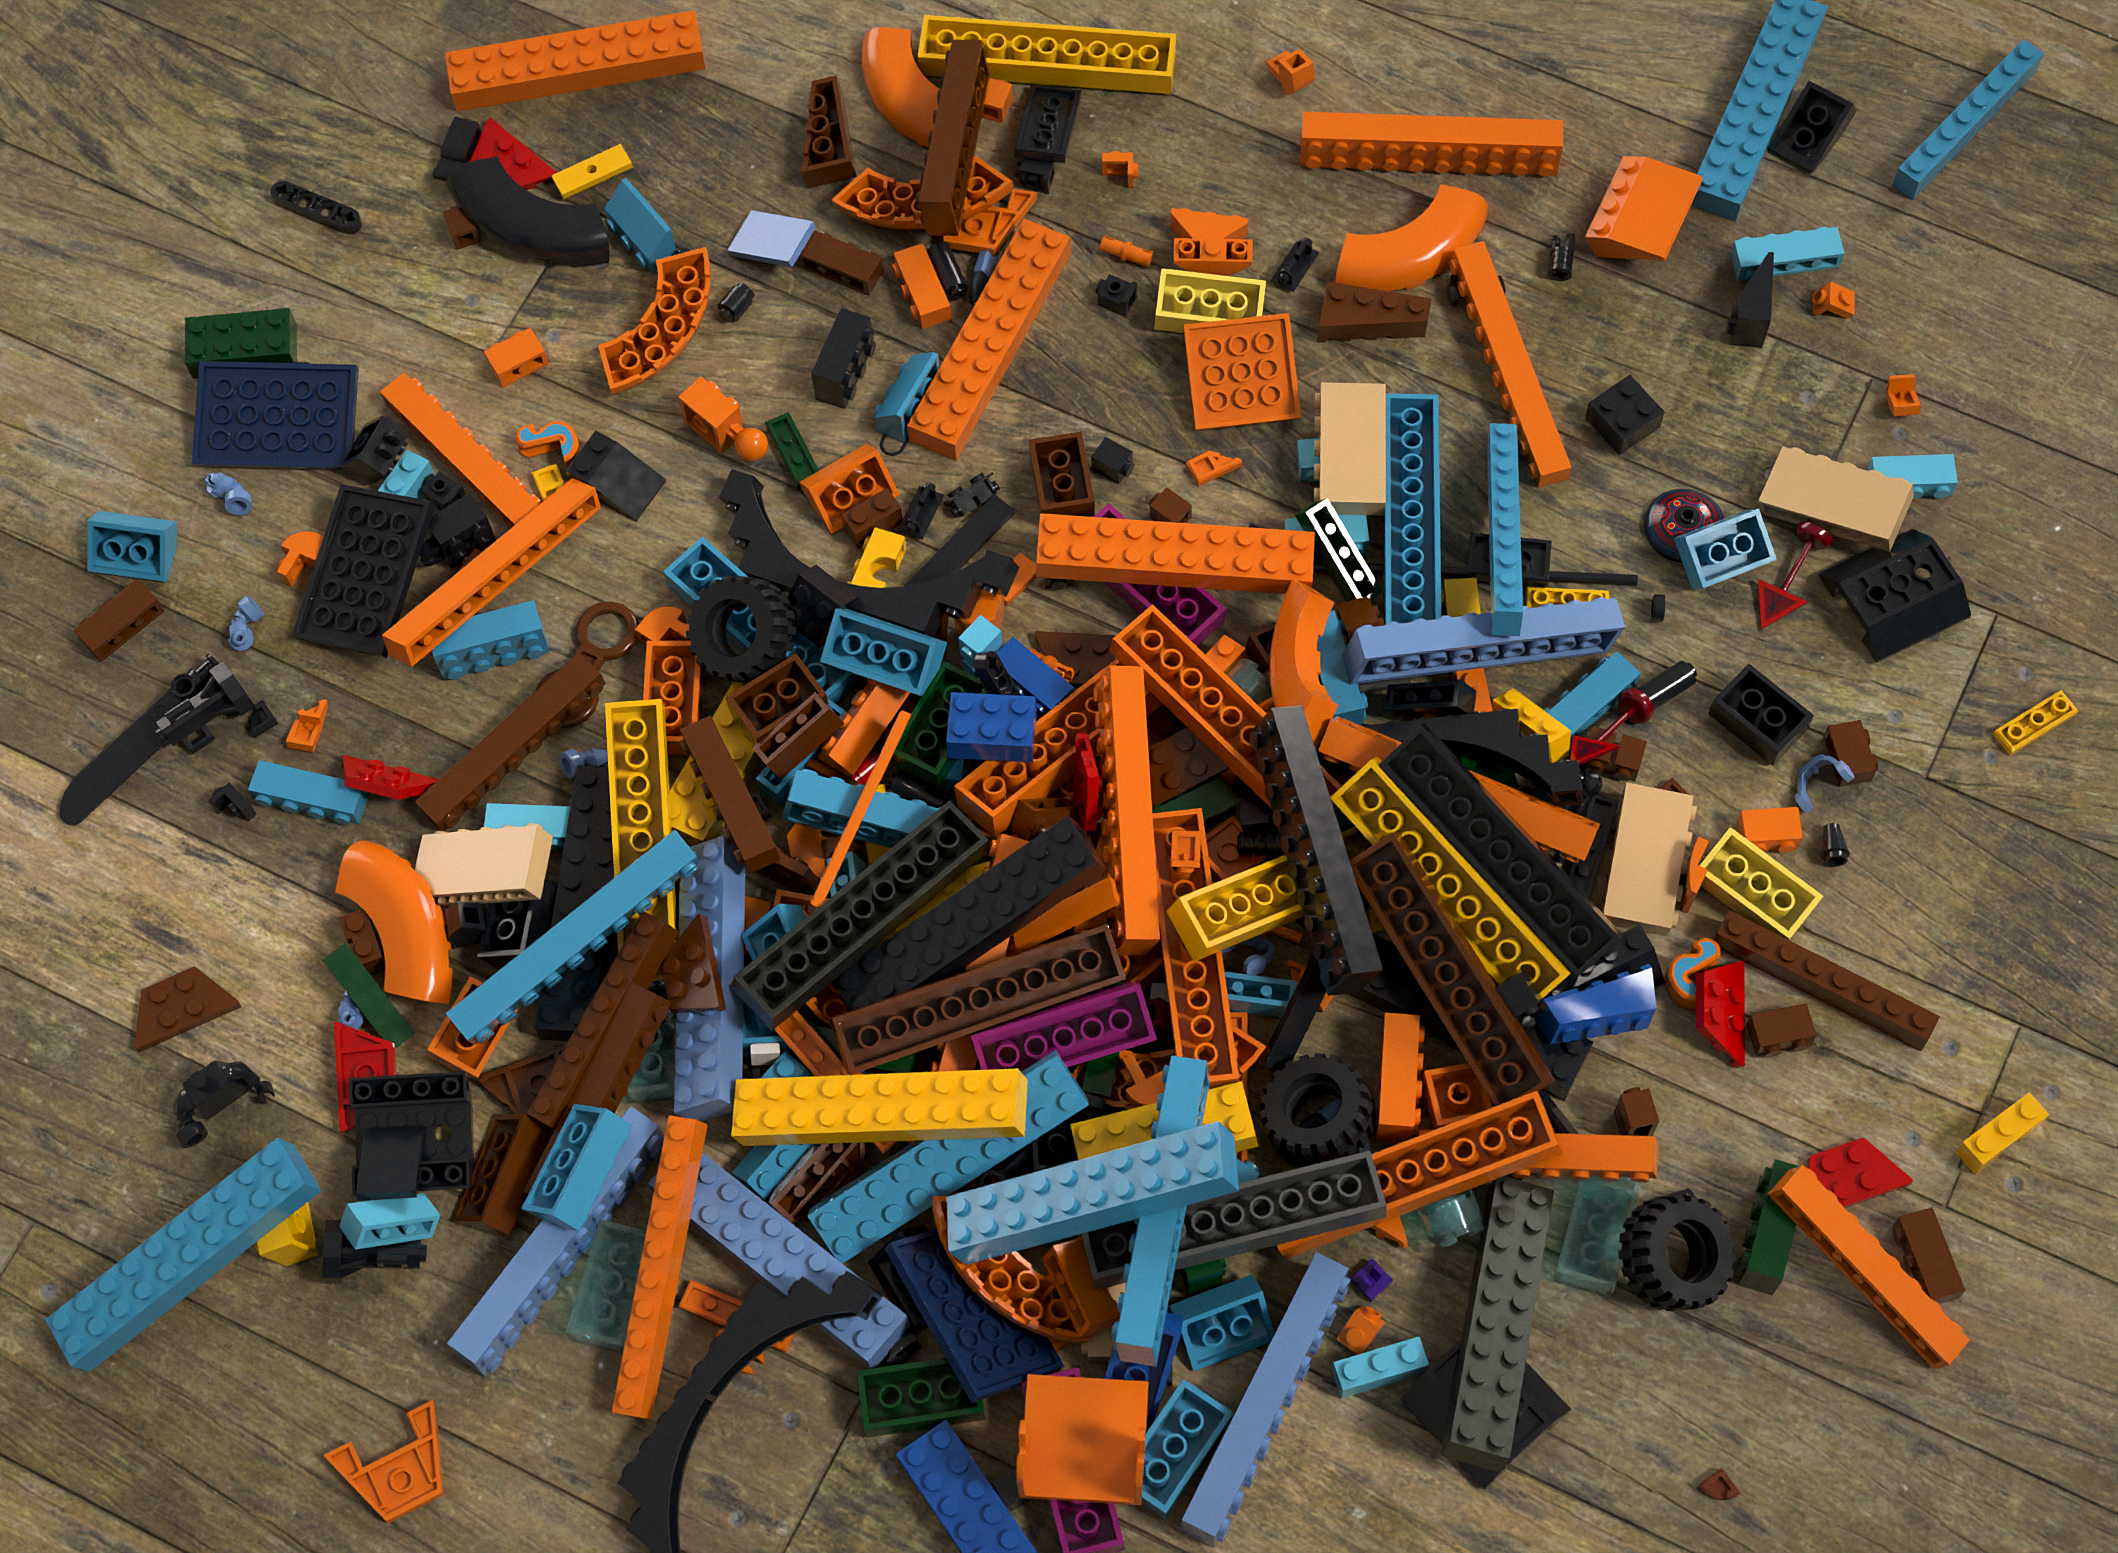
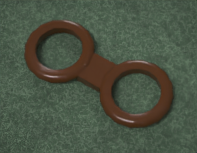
M612 601L597 603L589 607L579 617L575 628L576 641L579 645L575 655L580 653L600 671L605 661L616 660L628 654L638 640L635 629L639 625V621L634 612L624 604ZM602 614L619 615L628 624L626 638L621 644L613 648L603 649L596 647L587 638L589 624ZM560 669L547 674L538 683L536 691ZM599 695L590 698L581 711L575 716H570L561 728L574 727L587 721L596 710Z

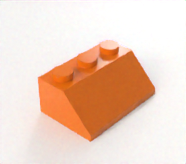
M868 443L799 482L809 504L830 534L843 528L841 514L882 490L888 488L894 498L900 495L878 449Z
M470 976L452 1008L483 983ZM446 1016L429 1045L425 1056L455 1072L467 1071V1076L478 1079L510 1022L504 1026L502 1023H499L492 1029L494 1034L482 1044L479 1042L473 1044L467 1041L450 1018Z

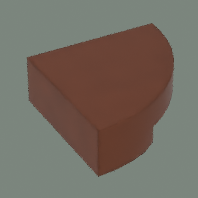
M1722 1468L1697 1486L1701 1493L1715 1500H1730L1741 1494Z

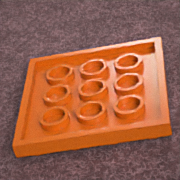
M1289 313L1183 325L1195 431L1301 419Z

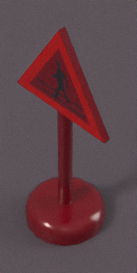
M1800 522L1796 527V536L1805 545L1780 589L1758 579L1761 630L1808 603L1788 593L1787 590L1810 548L1823 550L1831 545L1833 541L1832 536L1819 526L1808 522Z
M1635 688L1625 689L1618 697V708L1622 715L1596 740L1573 735L1570 760H1579V765L1619 749V745L1604 741L1626 720L1635 724H1644L1652 718L1654 707L1648 696Z

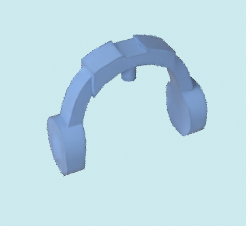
M1821 754L1814 757L1807 764H1804L1798 772V793L1794 795L1795 800L1803 811L1809 813L1813 810L1812 802L1806 792V784L1813 773H1819L1818 768L1825 765H1834L1842 778L1848 783L1855 778L1845 762L1842 760L1837 761L1831 756Z
M1260 935L1221 950L1224 953L1233 950L1237 945L1245 944L1256 947L1257 951L1263 950L1266 953L1265 955L1260 956L1256 954L1250 956L1243 963V971L1248 975L1255 976L1262 973L1266 965L1275 957L1274 944Z

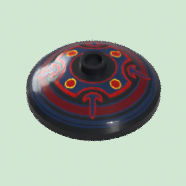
M1674 489L1662 493L1651 502L1644 518V532L1649 544L1657 553L1669 560L1682 563L1674 538L1722 520L1724 515L1717 503L1704 493L1692 489ZM1683 515H1689L1692 518L1686 519Z

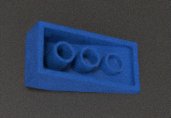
M1168 1312L1166 1313L1157 1366L1120 1361L1118 1350H1114L1113 1342L1103 1378L1149 1382L1146 1433L1155 1421L1182 1332L1183 1317Z

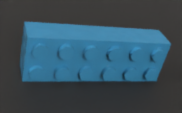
M796 769L782 820L842 836L865 785L859 784L855 786L845 783L843 779L838 777L826 778L818 776L812 770L804 769L800 771ZM876 792L854 839L892 848L941 807L927 806L921 800L914 799L909 801L902 799L899 795L892 792Z

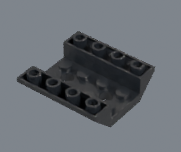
M1915 529L1896 536L1890 552L1873 547L1818 575L1832 597L1842 594L1866 630L1862 642L1876 663L1972 616L1962 579L1934 538ZM1919 568L1929 571L1930 577L1922 578L1917 574L1916 570ZM1878 591L1883 595V599L1880 601L1874 600L1870 597L1869 592Z
M467 1071L349 1078L350 1108L355 1109L356 1166H352V1195H356L365 1128L424 1126L425 1134L418 1191L471 1188L474 1167L473 1103ZM441 1125H448L451 1129V1136L446 1141H440L436 1137V1130Z
M1461 1340L1424 1372L1400 1399L1441 1445H1443ZM1526 1362L1517 1412L1518 1425L1514 1430L1509 1461L1501 1472L1456 1461L1485 1490L1506 1471L1508 1465L1547 1429L1550 1430L1571 1411V1408Z

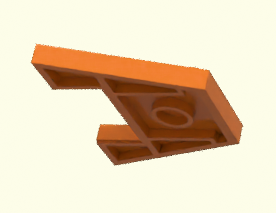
M1013 189L1007 208L991 206L983 212L962 220L959 235L943 236L944 242H947L951 249L976 253L987 250L990 254L995 255L1038 199L1037 192Z
M434 1400L406 1413L418 1440L363 1467L352 1442H348L323 1455L388 1524L444 1495L436 1402Z

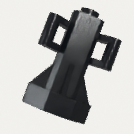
M223 661L208 671L212 677L203 691L191 699H185L164 713L165 716L156 722L159 728L155 732L164 744L170 742L174 746L183 741L193 755L216 739L206 726L208 722L220 714L237 711L242 716L255 707L243 687ZM201 728L204 734L190 742L187 737Z
M326 1220L323 1243V1283L341 1284L342 1278L363 1268L420 1269V1262L426 1263L427 1245H421V1239L354 1249L339 1227L341 1220Z

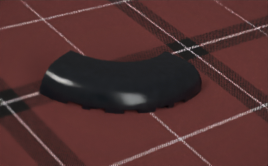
M498 156L464 163L449 174L446 185L458 208L467 214L474 226L478 225L486 232L487 237L499 245L504 246L505 244L516 249L518 254L535 260L539 257L550 260L553 264L560 265V262L577 263V266L609 263V243L596 203L569 205L538 197L518 185L508 175L501 165Z

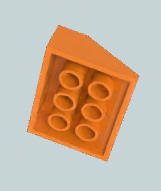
M1623 156L1585 236L1594 255L1606 258L1665 261L1701 185L1702 176L1648 157Z

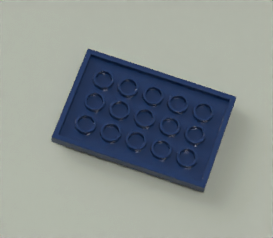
M199 361L192 465L195 467L341 470L339 466L354 443L359 367L347 364Z
M937 1228L891 1242L886 1246V1253L971 1403L1021 1386V1383L1027 1380L1028 1374L1050 1375L1059 1372L1064 1367L1048 1337L1031 1332L1008 1320L985 1303L968 1286L949 1259L939 1238Z

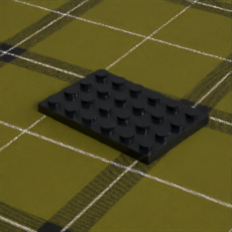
M341 484L292 637L297 640L387 659L388 651L382 635L399 621L436 504L428 500Z

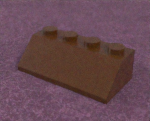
M494 1114L474 1163L471 1188L463 1190L451 1221L491 1235L510 1236L511 1231L517 1224L520 1208L528 1196L523 1191L549 1142L552 1128L527 1114Z

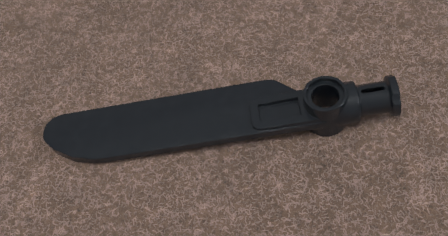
M208 653L206 660L195 670L190 669L186 674L183 673L174 677L171 681V688L71 781L64 791L59 810V816L66 824L76 826L81 823L164 745L155 732L159 728L156 722L165 716L164 713L185 699H191L203 691L212 677L208 671L219 664L212 655ZM187 687H191L189 692L182 694Z

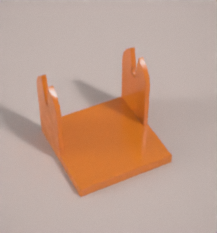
M1028 1374L1025 1418L1020 1421L1019 1455H1017L1016 1477L1019 1498L1142 1506L1149 1382Z

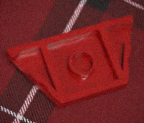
M491 117L485 124L470 160L471 162L498 156L501 165L508 175L525 190L536 188V183L549 179L553 182L551 175L557 173Z
M1076 733L1073 804L1080 808L1077 823H1079L1084 831L1090 834L1097 830V820H1101L1102 810L1100 803H1098V794H1101L1103 791V782L1098 774L1088 734Z
M348 755L342 756L341 768H343V778L346 787L396 800L408 798L409 796H420L424 794L425 788L429 789L439 780L410 772L411 770L407 767L386 766L380 760L367 761Z
M1742 960L1696 974V1030L1704 1038H1707L1718 1052L1725 1051L1732 1059L1730 1065L1733 1068L1745 1066V964Z
M334 1022L339 1131L347 1133L355 1128V1109L350 1108L349 1078L396 1075L395 1044L364 1031L345 1026L340 1022Z
M1864 1137L1809 1156L1807 1168L1816 1174L1817 1180L1827 1190L1836 1195L1838 1202L1844 1208L1910 1186L1913 1183L1909 1175Z

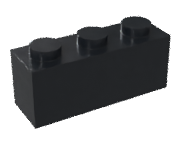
M1462 680L1390 684L1387 688L1384 711L1399 721L1414 720V718H1436L1448 714H1470L1474 712L1477 691Z

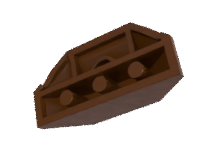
M866 1142L813 1144L773 1189L769 1204L790 1223L810 1221L808 1211L811 1207L864 1174Z

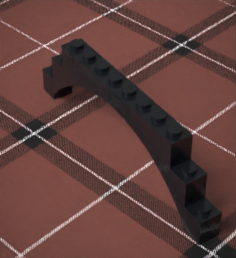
M731 469L719 498L726 504L725 508L728 511L736 514L728 534L736 541V546L746 550L738 568L748 577L768 581L770 585L779 588L781 593H790L798 574L810 567L791 554L775 532L766 512L761 494L764 486L755 476ZM987 550L984 557L969 566L945 577L921 584L878 588L838 582L858 596L852 611L934 638L944 614L955 619H959V616L970 619L981 592L991 597H996L997 594L1007 597L1019 566L1011 557Z
M1503 708L1491 712L1475 711L1464 715L1448 714L1436 718H1416L1409 721H1389L1373 725L1361 724L1363 727L1403 742L1420 725L1425 723L1454 755L1481 759L1521 775L1548 794L1554 800L1555 807L1584 804L1579 760H1561L1552 763L1548 734H1531L1522 737L1518 709ZM1321 739L1316 749L1320 765L1333 778L1351 771L1349 769L1350 764L1344 761H1339V764L1323 758L1324 753L1318 751L1322 742ZM1256 793L1240 796L1241 827L1244 835H1248V832H1252L1253 835H1256L1257 832H1261L1262 835L1270 832V835H1274L1273 830L1276 825L1273 822L1272 809Z
M847 1270L835 1280L830 1294L803 1276L791 1285L786 1299L758 1281L755 1286L750 1287L745 1293L744 1301L739 1309L729 1316L726 1322L727 1326L721 1335L714 1338L711 1342L709 1352L705 1358L693 1368L689 1381L676 1392L673 1404L668 1411L662 1413L658 1418L657 1427L650 1436L642 1441L639 1446V1452L634 1460L629 1462L622 1470V1477L618 1484L643 1503L642 1507L632 1514L630 1524L626 1530L652 1550L651 1553H681L679 1505L684 1471L700 1427L721 1393L752 1360L788 1336L811 1326L836 1319L860 1317L867 1320L882 1299L883 1295Z

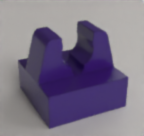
M1372 1258L1351 1277V1282L1372 1302L1392 1284L1393 1279Z

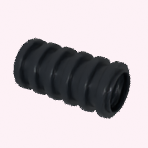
M1239 832L1237 836V853L1239 857H1244V854H1248V857H1252L1253 854H1256L1257 857H1261L1262 854H1265L1266 857H1270V854H1274L1275 857H1279V854L1286 855L1281 848L1279 832H1274V835H1270V832H1266L1265 835H1262L1261 832H1257L1256 835H1253L1252 832H1248V835Z

